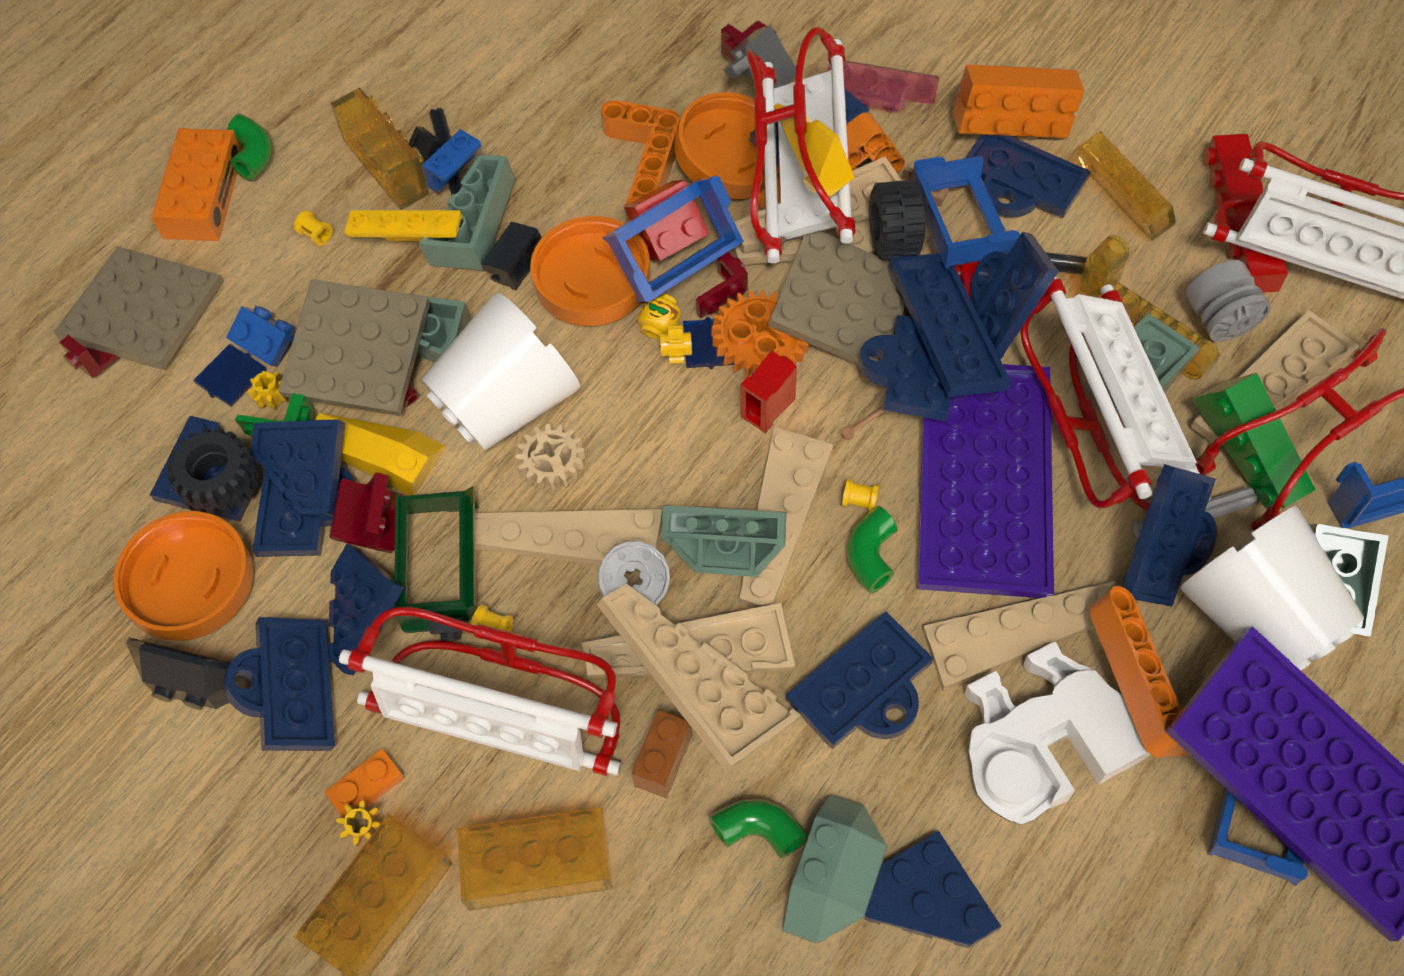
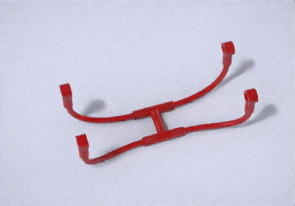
M1380 328L1376 334L1372 335L1366 345L1354 353V360L1345 368H1339L1296 397V401L1223 433L1205 448L1200 457L1195 459L1197 462L1195 465L1199 474L1206 476L1216 469L1214 460L1219 453V447L1223 443L1239 434L1279 419L1300 407L1305 408L1320 397L1328 402L1345 419L1332 428L1329 432L1330 434L1324 437L1304 457L1272 506H1269L1263 515L1251 523L1253 531H1256L1280 514V508L1297 481L1313 460L1334 440L1342 439L1381 412L1387 404L1404 397V388H1401L1378 401L1373 400L1359 411H1356L1333 389L1348 379V375L1359 366L1367 367L1377 360V350L1383 343L1386 329Z

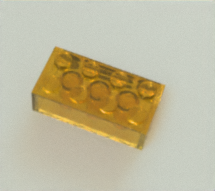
M359 87L330 103L344 142L400 210L429 195L427 181L421 167V163L424 161L416 147L411 148L405 134L400 129L396 131L389 115L386 112L381 113L379 111V106L372 95L367 96Z
M602 807L457 828L461 901L469 911L613 889L606 822Z
M388 813L294 938L345 976H371L453 863L444 851Z

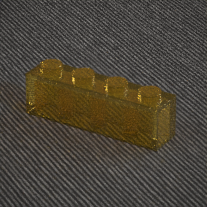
M1101 131L1076 148L1082 168L1091 171L1090 176L1151 242L1176 224L1173 206Z

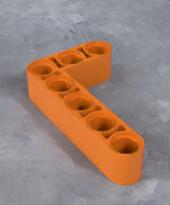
M618 100L605 102L601 107L604 134L614 139L646 144L625 204L626 206L667 184L676 156L674 140L680 116L676 111L666 108Z
M862 113L846 124L848 161L852 170L868 157L875 161L885 156L896 173L903 169L905 165L904 158L872 114ZM780 177L777 179L778 203L781 202ZM765 189L759 193L758 205L761 210L766 209Z
M1121 586L1112 587L1090 606L1089 612L1142 745L1150 755L1158 758L1188 756L1190 754L1165 732L1182 709L1133 595L1127 589Z

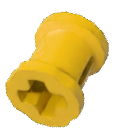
M302 211L295 219V232L308 236L316 246H323L331 239L333 234L331 224L321 222L311 211Z
M848 478L842 506L854 505L868 508L870 512L876 506L880 485L874 484L872 487L853 483V479Z
M481 604L476 609L470 624L476 626L481 624L511 632L514 619L513 616L508 614L502 616L489 611L486 605Z

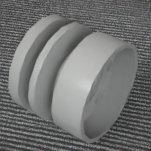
M1229 260L1207 269L1193 280L1185 293L1186 299L1195 314L1201 316V324L1206 328L1207 334L1211 340L1216 342L1228 341L1249 332L1259 325L1271 310L1270 302L1263 296L1261 288L1255 285L1254 277L1245 263L1240 260Z
M641 541L624 542L612 548L603 558L598 572V584L602 596L604 597L625 585L628 579L624 577V574L626 572L631 574L636 570L640 573L638 579L642 582L640 586L634 584L632 588L657 605L666 595L670 583L669 566L664 556L652 545Z

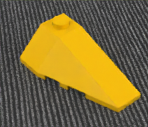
M779 103L773 106L774 110L785 107ZM806 115L807 132L805 133L808 154L815 173L830 198L855 177L839 136L816 119L810 123ZM794 117L779 121L805 176L803 182L812 194H815L816 190L809 179L801 158L798 138L794 128Z
M319 413L315 419H339L344 422L341 460L372 477L375 472L388 475L387 485L408 496L416 495L446 448L445 445L418 431Z

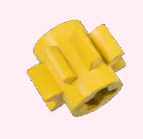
M683 325L668 326V333L660 334L661 357L669 356L670 364L684 363V356L692 355L691 332L683 333Z
M262 371L255 378L250 379L254 388L249 389L247 392L260 409L264 406L275 409L282 402H286V398L278 392L282 379L277 371L273 374Z
M364 800L360 801L359 808L356 809L346 804L345 810L348 813L345 818L336 819V822L345 827V830L340 834V838L345 839L353 835V845L356 847L360 845L361 838H367L372 842L374 839L372 835L374 829L383 828V825L375 822L374 819L380 810L373 808L367 812V805ZM360 814H363V818L368 821V826L361 827L360 832L357 833V829L351 826L352 820H358Z

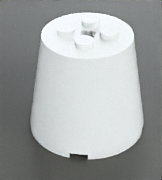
M499 292L486 302L420 379L430 391L426 395L438 409L444 408L441 414L453 427L458 424L460 427L457 428V431L469 444L474 441L484 451L568 398L581 387L575 374L553 345L550 343L545 347L533 333L537 327L517 306Z
M1293 506L1251 533L1254 539L1243 546L1240 551L1237 552L1234 547H1231L1189 578L1180 588L1234 642H1236L1245 629L1253 626L1297 668L1303 670L1312 661L1324 657L1334 650L1336 646L1353 636L1354 634L1350 629L1365 618L1302 512L1297 506Z

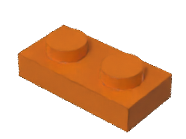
M381 749L324 793L342 818H345L348 813L345 810L346 804L356 809L359 808L360 801L364 800L367 805L366 807H368L402 781L404 776L386 752Z

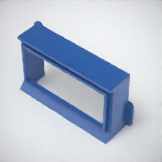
M982 156L947 162L943 157H933L914 162L913 180L916 182L922 196L925 222L946 270L952 265L981 261L991 252L997 251L1008 254L1020 236V233L1016 230L1006 231L981 179L984 160ZM968 185L990 234L987 237L952 242L931 191Z
M718 176L698 179L679 190V192L669 196L602 237L615 254L637 296L636 300L638 302L652 301L657 296L744 242L727 208L731 203L730 197ZM699 196L720 238L648 283L625 241Z
M1352 462L1346 465L1336 478L1337 483L1341 484L1327 502L1340 527L1345 529L1404 513V478L1374 486L1361 463Z
M1224 787L1208 855H1216L1285 879L1295 887L1302 880L1306 879L1308 868L1303 866V860L1288 846L1285 859L1226 841L1236 797Z

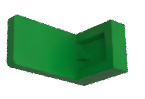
M292 393L284 421L238 414L235 421L242 428L243 433L252 437L254 423L310 421L314 419V409L304 395Z

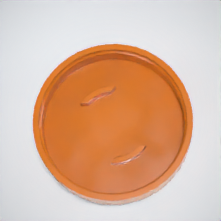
M717 92L696 99L686 108L675 135L674 150L681 169L690 180L694 182L698 179L718 176L730 199L751 198L757 159V147L749 140L750 133L755 130L754 98L732 92ZM765 163L763 165L759 193L765 189ZM776 164L778 179L780 177V167Z
M583 216L567 220L555 226L541 238L532 254L531 276L539 302L551 315L574 325L599 326L615 322L627 316L640 305L641 302L636 300L637 296L610 245L602 238L625 223L604 216ZM636 234L625 242L639 269L643 272L649 283L651 281L649 252L644 240L639 234Z
M200 511L172 513L147 524L125 545L114 570V593L123 612L146 634L167 641L193 640L218 630L238 613L252 587L253 562L250 552L239 534L222 518Z

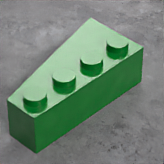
M1257 373L1221 382L1192 398L1217 437L1239 425L1276 411ZM1280 418L1239 434L1223 443V446L1251 488H1253L1258 500L1265 509L1272 506L1282 488L1301 462ZM1306 470L1293 487L1281 508L1291 505L1316 490Z

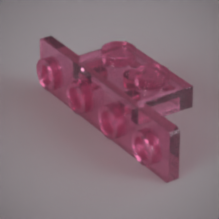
M847 60L843 62L844 88L850 90V93L866 106L873 104L882 106L885 110L897 111L904 109L907 100L927 104L935 103L939 76ZM829 63L828 71L831 70V64H830V63Z

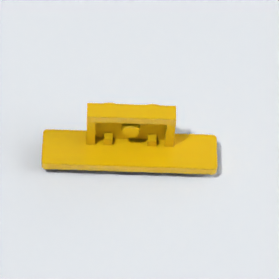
M352 210L349 213L344 233L347 237H385L386 241L421 242L423 237L455 238L458 234L462 215L459 210Z

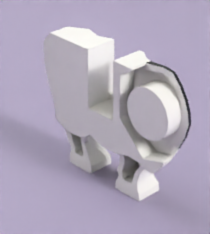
M1056 642L1027 655L1023 664L1027 672L1042 676L1055 686L1051 695L1031 698L1016 707L1012 704L1007 689L1001 685V679L997 671L967 685L964 694L968 701L979 705L982 715V724L976 726L971 732L968 749L976 794L995 814L1019 825L1031 822L1050 808L1069 801L1075 791L1048 749V746L1068 737L1098 785L1132 768L1150 755L1142 745L1122 694L1111 688L1096 670L1078 664L1064 656Z

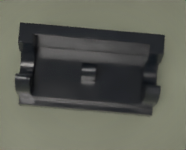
M510 222L481 263L483 269L496 273L491 276L490 279L492 281L511 287L513 290L518 289L531 270L532 254L541 240L538 229Z

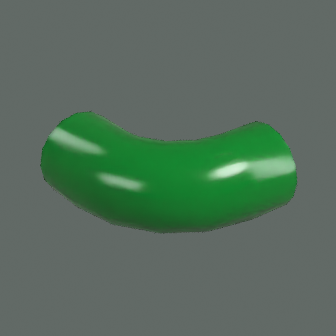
M237 114L230 120L227 130H234L238 142L243 148L231 159V164L242 178L251 181L262 172L270 161L272 143L262 126L243 114Z
M876 506L864 515L852 529L847 544L848 564L859 583L869 594L876 593L882 589L894 575V571L880 556V547L884 541L898 531V528L891 515L881 506Z
M743 799L723 807L708 817L715 834L726 848L747 836H760L772 846L779 858H784L798 850L808 839V835L798 821L783 807L763 799Z

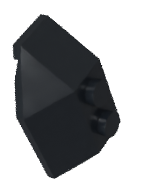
M131 637L128 638L126 642L142 682L152 691L151 695L165 702H171L172 699L181 700L186 706L197 710H203L204 706L218 709L230 703L224 693L223 679L231 662ZM242 675L234 677V683L239 688H251V682L247 677Z

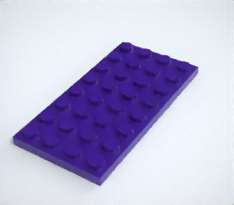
M1003 364L1011 380L1008 390L951 397L947 421L923 417L918 558L919 590L1044 598L1054 595L1051 408L1047 401V393L1032 366ZM1042 367L1051 384L1050 367Z
M1253 626L1247 628L1165 732L1390 942L1400 941L1404 935V765Z

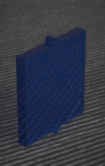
M706 317L704 320L683 321L684 333L691 332L692 355L686 356V368L709 367V369H713L714 366H727L724 365V356L717 357V347L712 346L713 336H711L714 319Z
M228 344L193 381L196 385L207 391L211 398L216 397L232 407L252 386L250 379L255 378L262 371L266 372L267 368L254 360L250 353H243L236 347Z

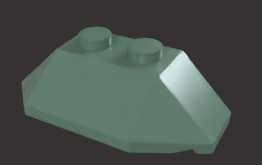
M663 505L662 539L668 545H671L694 572L758 577L785 547L787 512L761 509Z
M829 795L817 813L791 885L783 932L819 944L826 940L827 937L865 917L887 845L864 805Z

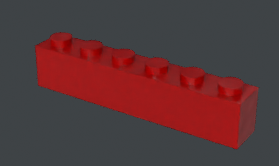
M1248 133L1213 135L1209 147L1204 151V163L1210 169V185L1212 188H1215L1217 195V210L1224 202L1243 196H1261L1264 190L1261 180L1249 177L1247 172L1239 170L1242 160L1244 158L1250 159L1252 147ZM1256 203L1236 205L1225 212L1227 215V226H1230V230L1236 232L1241 230ZM1229 243L1228 252L1230 258L1245 263L1254 277L1255 285L1260 287L1263 293L1279 292L1288 275L1284 260Z

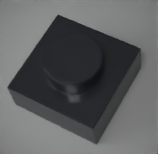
M416 126L405 151L423 165L439 149L441 141L424 127Z
M453 618L456 620L469 623V620L465 618ZM429 620L430 634L440 636V641L460 640V634H468V632Z

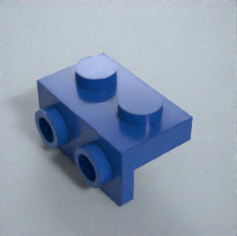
M461 129L458 130L422 165L428 187L438 193L475 157L474 153L481 148L480 140Z
M256 305L254 309L241 306L226 338L268 365L278 367L290 340L293 341L295 332L293 330L295 327L284 320L278 319L276 321L271 318L273 313L261 306Z

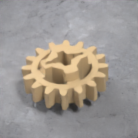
M546 424L545 431H540L539 428L535 427L534 436L528 434L523 436L525 444L517 445L519 454L515 455L520 475L526 476L529 485L537 481L538 489L542 490L545 484H550V488L553 491L556 489V483H561L564 487H567V479L569 477L574 480L578 479L576 470L584 469L583 459L586 457L584 448H582V441L580 437L575 438L572 429L564 433L563 425L559 424L556 430H552L550 424Z

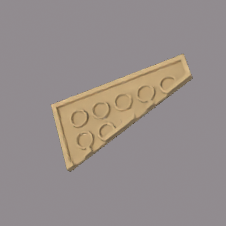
M628 584L602 597L598 602L597 606L725 771H728L802 716L793 708L787 710L775 701L777 696L768 689L764 691L759 689L748 680V674L704 642L701 645L687 634L689 630L680 623L674 625L662 616L659 607Z

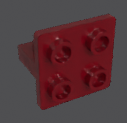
M375 472L367 485L347 479L340 481L330 530V539L389 554L395 550L396 494L403 495L387 488L388 475Z

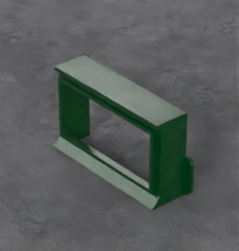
M473 486L465 491L409 496L396 494L394 580L404 589L394 608H419L450 618L472 620L478 608L476 605L475 510L479 508V501ZM441 511L459 512V600L408 604L409 514ZM395 616L404 633L430 631L428 619L414 616Z

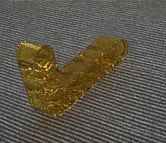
M1116 235L1107 236L1088 256L1076 295L1081 294L1101 298L1102 293L1100 289L1105 285H1112L1113 289L1119 292L1133 327L1149 313L1200 347L1199 352L1181 373L1193 380L1200 379L1219 358L1218 349L1209 340L1119 283L1129 255V247L1122 238Z

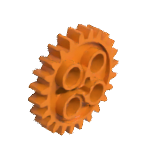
M749 290L748 298H744L743 295L738 293L736 302L727 299L726 307L720 306L718 315L714 316L711 336H713L712 346L717 347V357L724 356V365L734 363L733 372L736 373L743 368L745 369V377H748L769 354L762 351L771 352L772 350L780 356L788 357L795 365L796 362L802 363L804 353L808 351L809 343L767 326L777 303L776 292H773L770 297H766L764 290H761L759 296H755L752 290Z

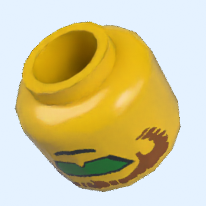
M662 293L650 302L645 301L637 319L641 326L640 331L646 336L660 341V334L668 333V326H677L682 313L676 305L677 300L668 294Z

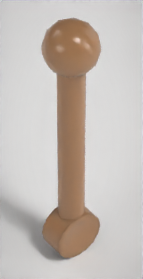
M884 403L883 406L854 426L844 427L842 429L843 439H853L856 431L885 412L886 410H883Z

